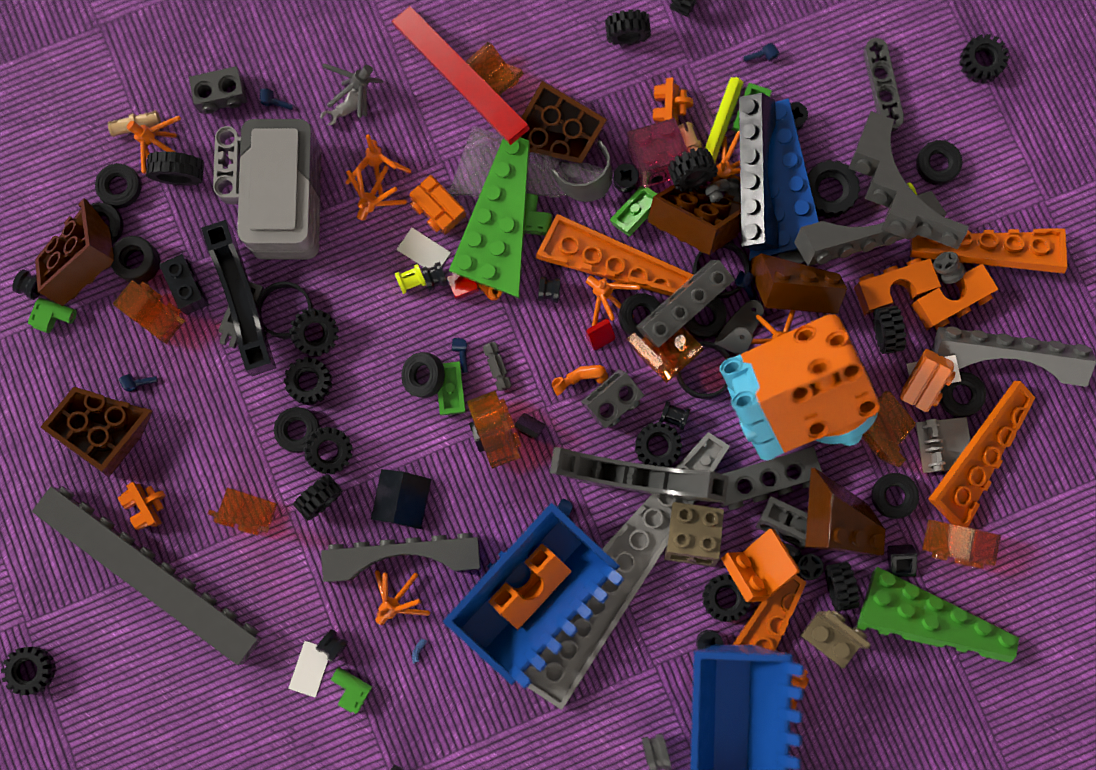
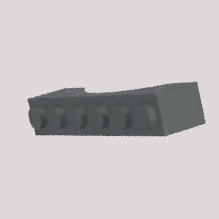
M932 191L917 195L931 209L943 217L947 215ZM821 221L801 227L794 243L806 264L811 266L815 264L822 265L839 257L846 258L860 251L868 252L874 247L881 245L889 246L902 239L909 240L916 237L917 234L909 232L907 238L894 235L882 230L884 222L866 227H848Z
M938 327L931 351L943 357L956 355L959 369L984 360L1000 358L1018 359L1043 367L1063 384L1085 387L1088 386L1096 365V358L1092 348L1083 344L1069 345L1054 340L1047 342L1036 340L1032 337L1018 338L1003 333L996 335L985 333L981 330H960L957 327Z
M473 533L457 534V539L447 540V535L431 536L432 541L421 542V537L406 538V543L395 544V539L381 540L379 546H370L369 542L354 543V548H344V544L328 545V550H321L323 582L354 580L362 571L374 563L401 555H418L432 558L443 563L453 571L481 569L479 538L473 537Z

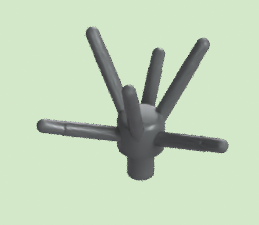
M324 63L322 65L323 68L349 77V79L341 82L342 86H348L328 102L327 107H332L354 88L358 91L357 116L361 118L362 111L363 116H367V85L369 83L381 84L383 79L370 77L373 72V68L370 65H364L362 70H356L355 73H351Z

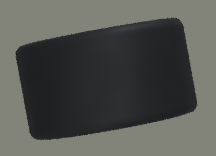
M139 236L124 237L113 246L114 261L111 268L125 281L132 284L146 283L154 278L159 271V264L161 262L159 253L144 238ZM140 251L144 255L142 264L135 269H130L126 264L128 257L133 252Z

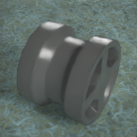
M944 252L934 260L933 266L936 272L939 273L942 282L946 284L959 281L965 274V268L959 262V258L954 252Z

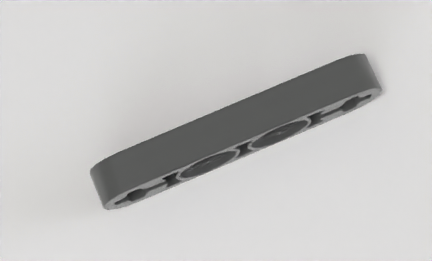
M873 38L867 42L863 50L876 112L888 117V108L893 107L890 111L891 117L897 119L891 132H894L904 121L903 110L888 46L883 39ZM873 46H875L877 50H880L878 54V62H875V60L877 59L876 53L874 51H870ZM883 68L887 72V77L884 79L877 78L874 70ZM880 92H890L892 101H882Z

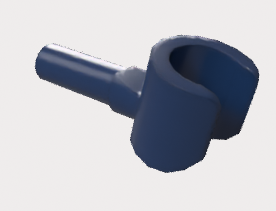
M769 43L762 50L743 56L744 62L765 55L770 62L779 56V51L774 44Z
M260 90V103L263 106L270 107L274 105L292 111L294 105L273 98L274 92L272 90Z
M740 270L735 279V284L746 291L750 300H757L750 286L754 276L750 272L745 274Z
M453 338L452 351L460 352L462 373H467V342L462 338Z
M127 374L119 378L122 388L127 392H131L141 385L158 382L157 376L134 380L132 374Z
M563 498L557 508L569 517L573 504Z

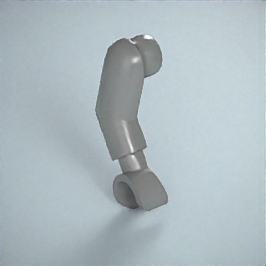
M354 88L350 90L343 103L337 105L332 111H323L320 119L328 113L332 119L327 126L333 125L336 122V118L344 117L357 110L358 91Z

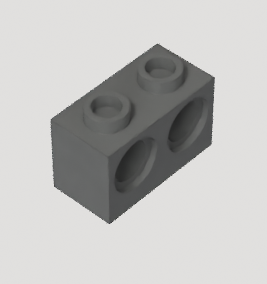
M237 66L188 77L193 102L200 113L211 114L221 108H237L243 103L248 102L243 76ZM230 86H236L233 92H226ZM212 91L209 97L202 98L205 92Z
M618 369L583 399L581 403L596 422L606 429L608 426L613 427L621 420L620 416L627 410L631 411L640 404V399L645 395L627 372ZM627 386L628 394L624 398H620L619 392L621 388ZM604 403H608V412L601 415L600 407Z
M770 497L764 506L756 528L765 532L768 529H775L780 539L804 549L808 513Z

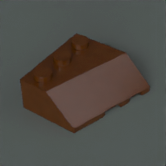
M542 81L521 117L530 128L521 138L529 140L531 153L582 163L609 119L548 82Z
M674 184L653 196L648 222L659 230L673 235L679 241L686 242L697 248L701 253L711 255L734 239L741 230V203L733 201L735 196L725 194L723 199L712 203L710 198L706 196V187L700 186L699 190L694 188L692 192H687V189L685 192H681L676 189Z
M84 198L78 204L81 209L74 218L69 216L64 222L65 227L59 237L53 236L35 259L38 293L61 306L74 299L87 284H91L96 276L104 269H108L114 261L110 228L88 200Z
M762 253L752 258L751 261L748 260L750 273L754 276L753 280L765 308L838 314L847 291V287L840 274Z
M73 387L40 428L104 475L110 477L142 437L153 411Z
M811 468L805 547L858 555L884 556L886 529L868 503L818 469Z

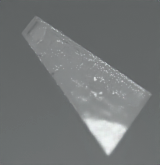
M475 126L472 127L449 190V194L452 197H458V195L480 196L503 140L501 135ZM529 152L527 194L549 197L567 196L554 180L551 169H554L566 182L573 184H585L593 181L603 173L604 169L584 162L577 163Z

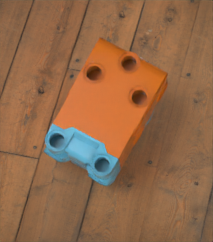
M835 314L823 316L740 355L728 358L720 365V372L728 385L732 398L731 404L739 418L742 430L748 442H752L759 457L763 460H771L814 440L825 444L842 443L845 446L855 445L861 440L862 434L873 425L880 409L877 397L841 319Z

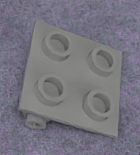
M967 417L943 420L929 419L924 422H916L923 473L949 471L970 442Z

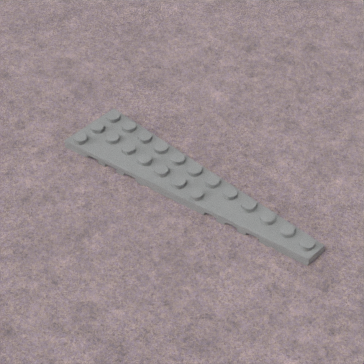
M708 432L676 468L714 472L730 446ZM652 494L602 548L620 566L616 572L624 578V581L619 586H616L609 579L603 584L601 589L609 597L604 603H601L593 596L585 604L593 611V615L588 620H585L579 613L575 615L570 622L578 629V632L573 637H570L562 630L555 638L562 645V650L558 654H554L547 647L539 655L547 663L543 671L540 672L532 664L524 672L532 681L528 686L529 689L562 710L667 546L672 504L678 502L693 505L695 500H682L665 495Z

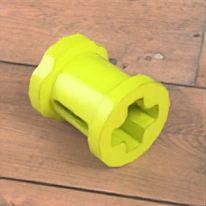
M418 264L414 265L413 269L401 274L399 272L394 273L403 294L407 293L408 289L420 284L422 286L426 285Z

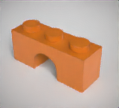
M916 258L908 261L905 267L898 269L897 265L884 269L881 275L874 276V273L860 277V282L854 286V290L863 314L873 313L875 309L889 307L893 303L890 294L891 285L905 287L911 300L940 288L941 285L931 259L922 261L921 258Z
M983 263L966 272L959 281L955 282L960 293L958 300L946 298L940 288H937L911 305L926 330L933 327L936 330L938 327H944L950 323L948 320L950 317L957 315L960 318L971 312L970 306L975 303L982 306L993 299L991 294L997 291L998 287Z
M542 543L524 562L531 571L528 582L519 588H513L505 582L488 601L517 629L529 619L572 572Z

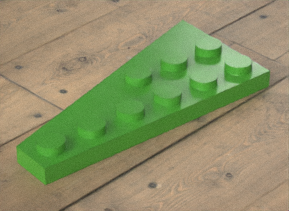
M521 137L511 145L503 138L449 269L450 273L519 299L530 152L529 140Z
M876 567L872 572L857 629L866 630L867 628L878 630L879 634H899L906 640L942 648L948 645L956 647V651L964 653L967 650L979 652L982 657L1009 663L1016 658L1019 643L1018 637L879 567Z

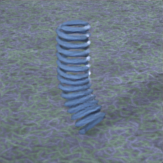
M421 638L420 642L415 646V650L412 652V663L420 661V650L427 643L425 639Z

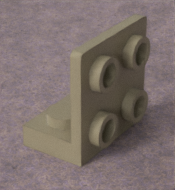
M674 502L671 509L668 544L665 549L664 560L715 567L720 558L724 510Z
M818 611L800 636L840 668L844 669L859 648L868 649L871 646L866 641L868 636L856 627L851 628L845 625L846 619L836 611Z

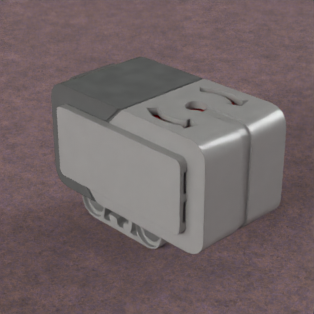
M251 119L242 125L241 137L230 126L221 127L215 135L214 191L224 203L238 204V237L258 259L308 260L314 258L319 251L322 151L311 124L302 119ZM234 137L233 143L224 145L226 139ZM226 186H233L230 193L222 194Z

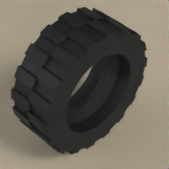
M166 151L149 153L147 156L146 177L153 181L183 186L199 185L203 182L204 161L199 157Z
M827 160L824 163H818L808 173L819 217L823 216L828 219L840 217V215L846 214L858 199L860 181L855 175L856 172L848 169L849 165L846 163L843 164L837 160ZM826 178L837 179L843 187L842 196L835 201L825 200L819 193L820 182Z

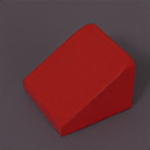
M456 274L447 277L456 300L479 292L477 283Z
M605 319L586 330L585 336L594 350H598L615 340V334L609 319Z

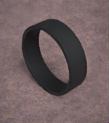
M728 242L721 247L736 253L744 265V273L747 274L749 272L748 259L738 246ZM700 251L693 264V275L697 273V261L703 254ZM738 286L729 292H721L716 297L727 298L733 296L740 291L741 287Z
M291 282L271 284L261 292L256 302L262 320V305L267 296L280 288H293L305 295L308 310L313 308L312 301L307 293L300 286ZM263 323L264 329L274 337L281 339L292 337L289 332H273Z
M697 342L687 347L681 354L676 366L677 380L682 389L689 395L700 399L713 398L721 394L728 385L725 384L720 390L710 394H702L691 390L681 377V360L686 353L698 347L715 349L722 354L725 360L731 357L724 348L713 342Z

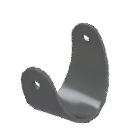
M600 140L597 141V146L606 159L607 165L603 173L595 180L585 184H573L562 179L554 169L550 170L554 180L564 193L577 201L592 202L601 199L609 191L612 184L613 173L610 155Z
M757 300L746 302L724 325L715 338L714 344L737 355L746 352L759 323L756 315L759 314L762 317L764 313L763 304Z

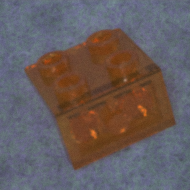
M490 42L483 45L465 61L500 97L508 88L515 86L519 82V78L524 75L521 69L505 63Z
M683 327L659 348L654 347L646 337L640 339L635 333H632L627 338L635 352L665 383L670 381L704 350L702 345Z
M884 391L877 399L880 405L877 418L873 425L862 434V439L880 460L900 468L906 459L899 452L901 448L898 445L915 427L916 422L891 392Z
M227 487L219 512L209 509L208 515L214 516L213 522L232 528H234L235 524H239L238 530L258 536L260 531L268 532L277 503Z

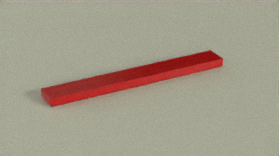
M411 6L391 21L394 27L510 145L530 130L528 124Z

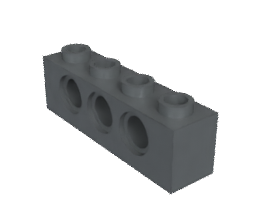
M710 260L640 322L636 328L651 346L659 348L735 279L719 260Z
M814 447L724 473L723 475L729 476L726 501L720 502L721 508L728 506L729 510L744 506L743 501L753 499L754 503L769 499L768 494L776 491L778 496L793 492L792 487L802 484L803 488L810 487L811 468H816L822 472ZM788 466L797 468L799 472L797 479L788 477ZM764 473H769L773 476L774 484L772 487L763 484L762 476ZM743 480L749 484L750 491L748 494H742L738 491L737 484L739 481Z

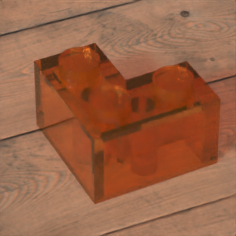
M132 280L113 302L115 307L165 344L168 343L185 322L179 316L182 311L170 302L167 306L159 300L162 296L144 282L138 285Z
M492 391L468 400L467 404L491 468L521 458L517 448L522 445L517 432L512 433L510 430L515 428L504 398L499 400L496 391Z
M928 519L922 550L932 552V558L947 561L948 556L955 557L954 563L984 569L985 564L995 566L1001 535Z

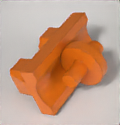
M666 78V84L654 86V99L657 102L665 101V107L654 108L653 120L656 124H667L670 129H677L679 115H686V109L694 106V100L687 97V90H680L679 92L680 86L674 83V78Z
M134 482L126 485L128 490L122 493L118 500L126 510L134 505L138 506L140 512L130 517L133 527L136 530H141L149 526L157 527L162 524L155 509L160 511L164 508L160 501L166 496L164 491L155 492L152 486L145 488L144 491L141 484H135Z

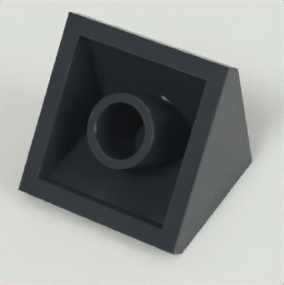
M381 469L371 520L422 529L432 479L403 471Z

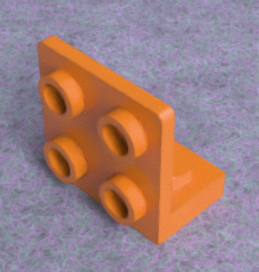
M768 529L743 552H727L721 558L746 602L767 600L800 572L775 529Z

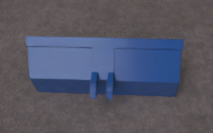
M552 502L505 553L502 550L499 552L500 559L495 564L491 562L488 564L487 567L490 570L442 621L510 685L517 681L524 689L532 682L524 673L532 664L540 672L547 666V663L539 655L547 647L554 654H558L562 650V645L555 640L557 635L562 630L570 637H573L578 632V629L570 622L575 615L579 613L585 620H588L593 615V611L585 604L593 596L601 603L607 600L609 595L601 589L603 584L608 579L616 586H619L624 581V578L616 572L620 566ZM542 543L572 572L529 619L517 629L488 601L505 582L513 588L522 587L528 582L531 571L524 562Z
M713 645L704 650L694 651L690 770L801 769V759L790 755V745L801 746L802 737L791 732L790 727L791 722H802L803 714L801 711L791 708V698L803 699V689L792 685V675L803 676L804 666L793 662V655L776 652L756 645Z

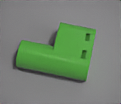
M527 194L524 233L546 236L551 226L552 214L537 212L538 196Z
M38 298L29 317L28 324L32 325L34 329L50 333L56 319L71 324L75 320L77 312L73 308Z
M340 667L336 669L331 678L332 682L346 689L338 706L350 713L357 714L373 686Z

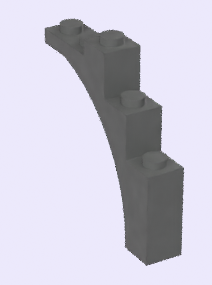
M871 111L848 169L872 177L865 199L889 207L882 230L903 238H907L909 232L958 249L967 234L969 226L943 217L925 204L910 189L899 173L892 155L891 130L894 119Z
M554 447L550 474L583 481V483L598 487L619 488L643 494L665 495L682 500L725 502L729 476L712 471L632 463L584 454L561 447Z

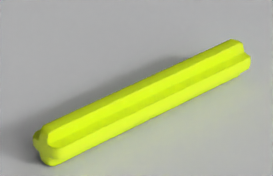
M731 77L729 79L705 146L710 151L714 162H716L743 87V81L738 77Z

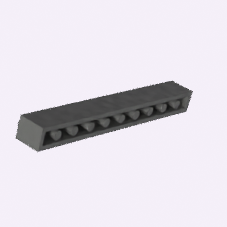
M50 486L31 511L33 514L236 665H243L262 640L257 635L259 631L247 622L243 625L236 620L238 615L227 607L224 609L220 608L215 604L217 602L216 598L207 592L201 594L195 589L197 585L187 577H183V579L174 574L176 569L167 562L163 561L161 564L155 560L156 554L144 546L139 548L134 544L135 539L124 531L120 534L113 528L115 524L106 517H97L93 514L95 509L84 501L78 503L73 499L75 496L73 492L63 486L61 488Z

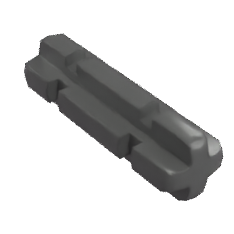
M491 342L484 345L483 350L485 356L489 357L487 361L493 378L497 379L495 384L498 391H505L511 388L512 384L510 378L506 377L508 373L502 356L497 353L499 352L497 343Z

